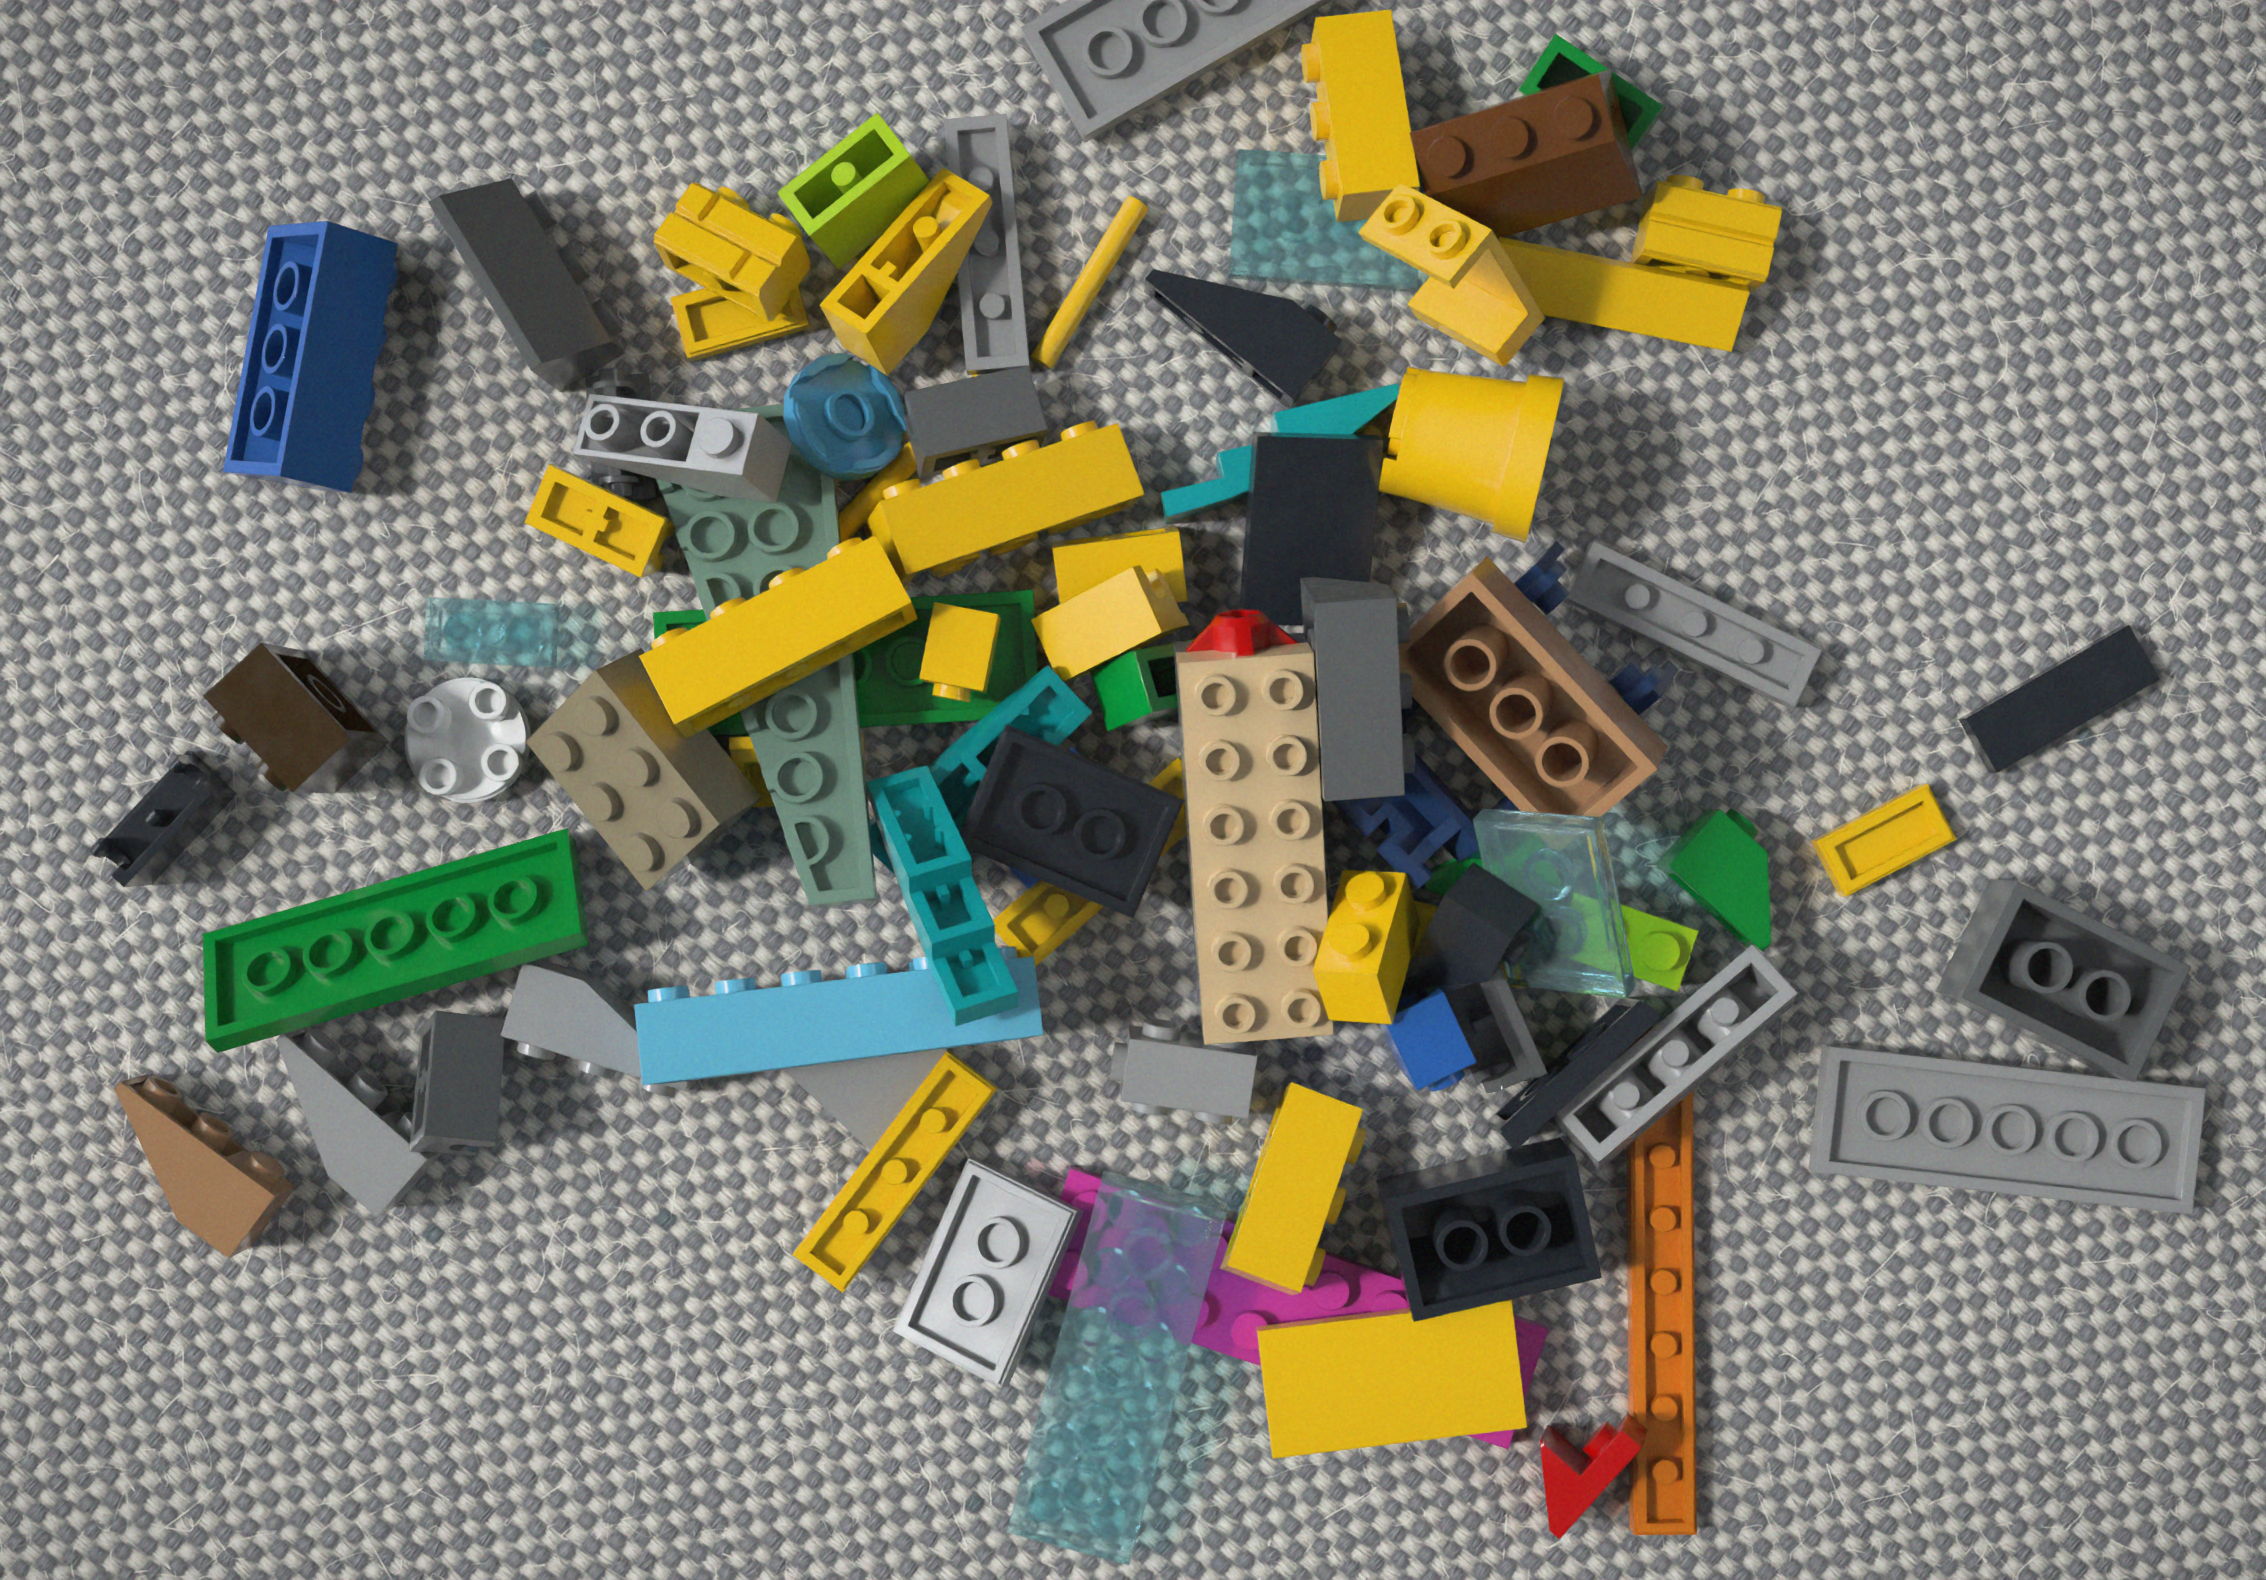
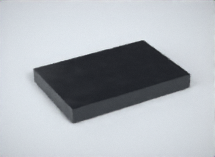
M1253 432L1239 610H1260L1277 625H1303L1300 578L1318 577L1370 583L1383 439L1378 435Z
M1005 723L959 834L966 848L1134 918L1184 800Z
M1620 998L1545 1067L1547 1074L1538 1078L1534 1077L1488 1119L1489 1123L1487 1125L1503 1142L1516 1151L1661 1017L1645 1000Z

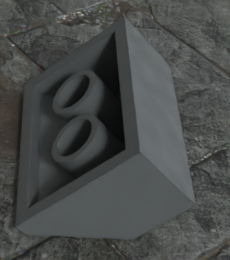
M512 178L439 195L428 202L532 372L559 392H562L625 354L614 337L623 331L619 321L603 298L593 303L581 283L588 279L590 275L570 244L561 249L549 231V228L557 224V221L537 190L527 195Z
M1318 577L1300 578L1303 634L1314 652L1322 797L1324 801L1405 795L1404 774L1414 773L1413 738L1411 733L1402 734L1401 709L1412 708L1410 671L1408 668L1399 669L1398 644L1409 643L1410 638L1407 604L1397 603V597L1387 584Z

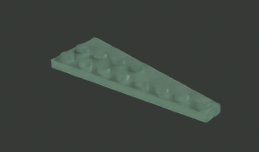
M784 403L731 409L734 411L759 413L791 442L783 419ZM793 444L776 503L719 496L656 479L672 518L675 533L686 557L707 621L711 619V612L724 602L743 597L747 601L769 590V583L779 574L797 567H802L806 571L827 560L828 552L836 545L842 543L835 478L825 475L807 463ZM853 653L750 705L741 710L740 713L760 763L767 789L771 794L783 827L784 836L809 906L812 909L878 902Z

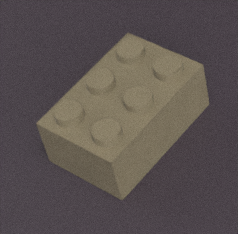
M640 648L595 670L540 726L526 743L645 891H648L691 864L762 797L707 728L687 739L677 729L639 657L645 653Z

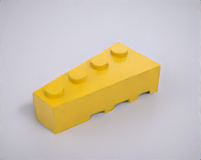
M1092 420L1064 430L1060 433L1062 441L1040 448L1037 440H1030L1012 446L1001 453L1003 461L982 468L978 459L959 463L942 472L945 480L924 487L921 486L919 479H911L893 485L882 492L885 499L878 502L864 524L863 529L867 539L874 535L877 536L904 589L907 591L910 589L909 582L919 572L931 569L933 575H938V578H942L963 570L962 567L981 558L979 552L990 549L992 556H1001L1036 541L1039 538L1037 532L1047 529L1049 536L1063 533L1130 508L1145 494L1119 424L1115 423L1098 429L1096 421Z

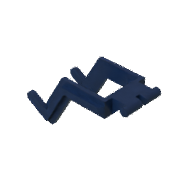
M1557 540L1545 549L1522 575L1513 582L1530 602L1534 603L1545 615L1553 611L1570 594L1558 581L1567 568L1557 560L1565 550ZM1630 660L1608 682L1639 716L1662 697L1678 669L1669 660L1661 667L1655 663L1644 672L1633 660ZM1413 697L1412 708L1401 709L1402 734H1407L1406 720L1421 706ZM1416 752L1414 773L1404 774L1405 795L1331 801L1364 837H1367L1378 826L1387 837L1376 850L1397 872L1406 873L1409 885L1414 891L1425 884L1434 874L1425 862L1439 847L1443 846L1457 862L1465 858L1483 859L1490 855L1526 817L1506 795L1489 812L1469 810Z

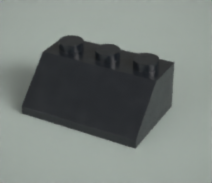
M1560 1137L1523 1145L1516 1151L1510 1148L1376 1180L1390 1243L1413 1322L1602 1278L1576 1157Z

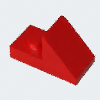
M1629 1413L1615 1427L1608 1421H1605L1593 1433L1582 1448L1588 1455V1458L1550 1425L1546 1426L1540 1439V1452L1549 1531L1558 1539L1568 1531L1643 1447L1648 1430Z

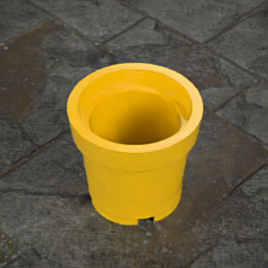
M1408 366L1402 379L1388 437L1390 438L1388 447L1390 457L1389 459L1384 458L1379 492L1405 497L1493 524L1492 533L1526 543L1553 433L1564 378L1528 374L1527 382L1438 372Z

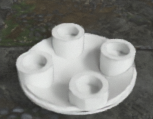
M472 677L446 681L430 690L424 696L416 698L410 704L407 711L408 723L405 731L407 761L421 786L429 793L453 802H481L505 791L516 781L525 767L530 752V747L526 741L531 737L527 716L516 698L496 683Z

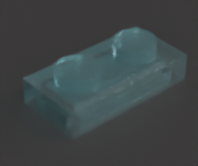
M427 597L424 661L556 668L560 606L550 603Z

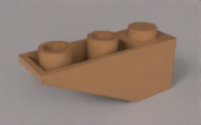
M142 1075L120 1081L114 1090L176 1219L228 1258L252 1247L296 1188L293 1183L282 1176L285 1172L283 1167L272 1157L259 1151L249 1152L231 1138L234 1135L232 1129L219 1118L207 1113L199 1115L180 1101L183 1094L169 1081L155 1075L149 1077Z

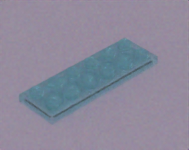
M1103 1171L1006 1533L1114 1562L1130 1564L1227 1216L1228 1204Z

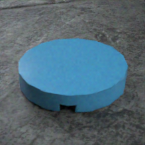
M836 353L818 357L793 377L784 395L783 419L792 444L807 463L827 476L853 481L872 477L897 458L902 447L900 446L902 433L906 431L904 421L906 412L899 392L884 373L870 364L865 366L858 361L852 360L856 356Z

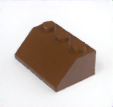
M1611 68L1433 123L1409 133L1426 196L1490 228L1497 239L1643 196Z

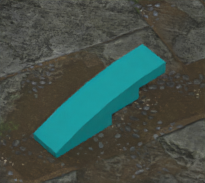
M1398 383L1275 412L1270 421L1272 432L1357 435L1395 405L1399 394ZM1252 444L1217 452L1215 464L1219 479L1161 492L1160 502L1166 524L1222 508L1248 497Z
M1049 666L1044 667L997 705L928 766L958 831H960L1005 723L1059 746L1092 713ZM874 816L870 820L873 855L895 875Z
M925 765L867 781V794L888 857L929 966L955 1027L1017 1008L1018 989L996 945L995 924L972 877V859L928 766Z

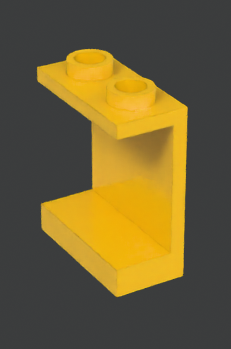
M1399 182L1358 232L1363 240L1430 276L1407 304L1416 318L1503 367L1509 363L1545 319L1490 228Z

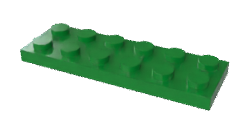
M1033 590L909 597L918 618L917 620L853 652L860 728L980 721L1038 673L1036 630L1031 619L1035 618ZM934 602L998 614L1001 618L987 694L972 691L970 703L933 696L934 684L919 679ZM703 609L653 612L654 640L670 630L684 627L689 631L706 622L707 619ZM741 711L707 728L713 737L749 735L740 714Z
M568 828L204 933L205 1041L217 1053L590 945L575 839Z

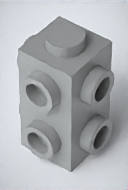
M1161 1019L1144 1020L1143 1027L1129 1025L1126 1043H1114L1110 1080L1121 1081V1101L1132 1103L1131 1108L1134 1111L1160 1116L1169 1114L1170 1108L1195 1111L1194 1117L1196 1119L1214 1124H1229L1232 1122V1117L1248 1119L1258 1057L1254 1042L1204 1045L1203 1035L1181 1032L1182 1026L1178 1023Z

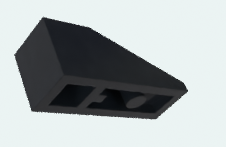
M1155 269L1145 278L1144 292L1287 409L1293 407L1336 354L1342 342L1334 334L1338 329L1334 321L1323 311L1311 304H1308L1303 309L1290 299Z

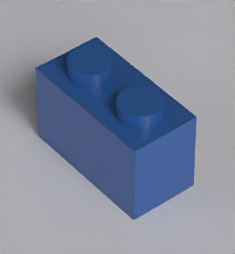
M1403 984L1393 1024L1378 1025L1399 1069L1418 1091L1426 1086L1432 1092L1442 1090L1464 1078L1465 1073L1463 1069L1476 1063V1060L1444 992L1438 986L1410 988Z

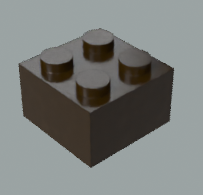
M261 642L203 695L217 711L212 719L218 728L237 744L241 745L246 742L262 759L257 764L258 770L274 787L282 792L290 790L292 793H335L389 743L303 650Z

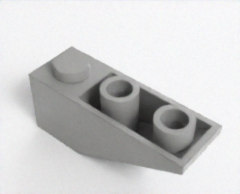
M589 394L572 454L578 458L719 496L776 503L792 442L759 413Z
M542 959L522 964L501 1033L502 1037L518 1041L516 1049L518 1052L544 1060H554L556 1053L579 1059L577 1066L579 1070L599 1077L614 1078L616 1071L640 1078L638 1087L664 1096L673 1097L677 1089L686 1091L696 1084L697 1080L652 1086L642 1085L635 1012L598 976Z
M305 1028L281 1034L276 1039V1042L328 1176L376 1218L395 1208L442 1153L426 1151L423 1153L409 1152L413 1113L406 1112L402 1114L385 1099L388 1091L382 1083L365 1071L358 1070L355 1073L337 1056L341 1051L328 1036L316 1029L307 1031Z

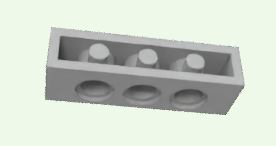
M1751 945L1602 1071L1555 1114V1122L1599 1171L1791 1008L1797 992L1764 956Z

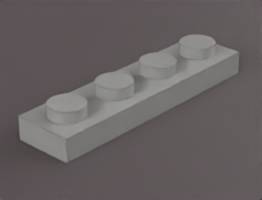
M1007 114L944 119L948 170L989 194L993 202L957 272L967 375L989 374L1026 365L1030 369Z
M1595 541L1589 543L1567 589L1570 594L1563 600L1787 708L1796 706L1822 649Z

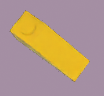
M944 167L935 175L820 304L842 347L888 376L928 331L993 203L989 194Z

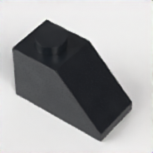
M1473 862L1444 895L1409 962L1404 984L1410 988L1483 983L1488 982L1504 962L1515 967L1536 936L1527 927L1540 905Z

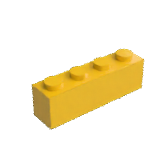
M876 535L864 541L859 537L848 539L833 547L827 554L828 559L806 571L802 567L787 570L771 580L768 585L769 590L747 601L745 598L739 597L724 602L711 612L710 620L689 631L684 627L670 630L652 642V650L639 657L673 724L686 739L918 619L913 604Z

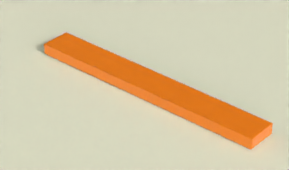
M1648 1029V1030H1647L1641 1037H1639L1629 1048H1631L1635 1043H1637L1642 1037H1644V1036H1645L1648 1032H1650L1652 1029ZM1692 1091L1626 1147L1628 1413L1648 1430L1643 1447L1629 1462V1529L1633 1535H1697L1694 1132Z

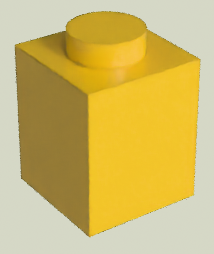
M934 602L919 677L924 682L934 684L933 696L970 703L972 691L987 694L1001 622L998 614Z

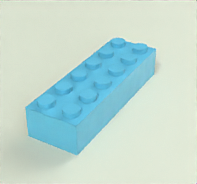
M1016 947L998 948L1018 989V1007L956 1027L926 957L915 958L913 962H909V971L888 974L886 962L848 966L847 970H845L846 979L822 982L821 970L786 973L781 975V987L757 990L755 978L715 982V995L690 997L688 986L648 990L649 1003L634 1004L642 1085L652 1086L1043 1035L1034 956L1017 958Z

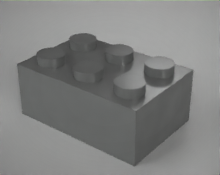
M1990 879L1935 992L2102 1074L2135 1083L2191 966L2018 881Z

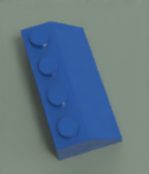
M330 221L272 225L268 227L223 472L320 491L352 493L353 482L358 478L363 466V451L360 445L365 419L370 415L375 401L372 380L376 359L383 351L387 333L383 321L387 300L394 290L398 278V267L395 262L398 243Z

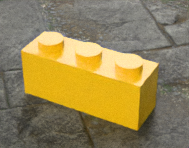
M1390 9L1316 17L1311 43L1302 44L1301 61L1305 83H1315L1318 102H1311L1310 106L1313 139L1315 142L1324 141L1327 160L1320 161L1319 165L1323 200L1333 199L1336 222L1369 219L1399 182L1416 191H1419L1420 188L1414 148L1409 134L1411 128L1392 12Z
M1292 1082L1282 1090L1220 1269L1291 1296L1301 1293L1304 1284L1314 1286L1321 1271L1326 1250L1317 1247L1324 1224H1335L1345 1199L1346 1189L1337 1186L1345 1162L1352 1165L1356 1163L1366 1137L1367 1130L1358 1126L1363 1109Z

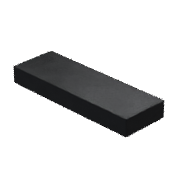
M2129 625L2120 626L1958 720L1988 772L1998 773L2157 682L2160 678Z

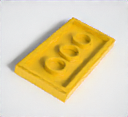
M1511 1299L1413 1322L1409 1308L1256 1326L1273 1459L1527 1428Z

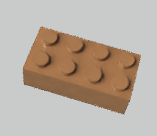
M1488 556L1479 562L1410 626L1409 643L1398 644L1399 669L1408 668L1410 671L1412 697L1558 851H1561L1659 768L1668 747Z

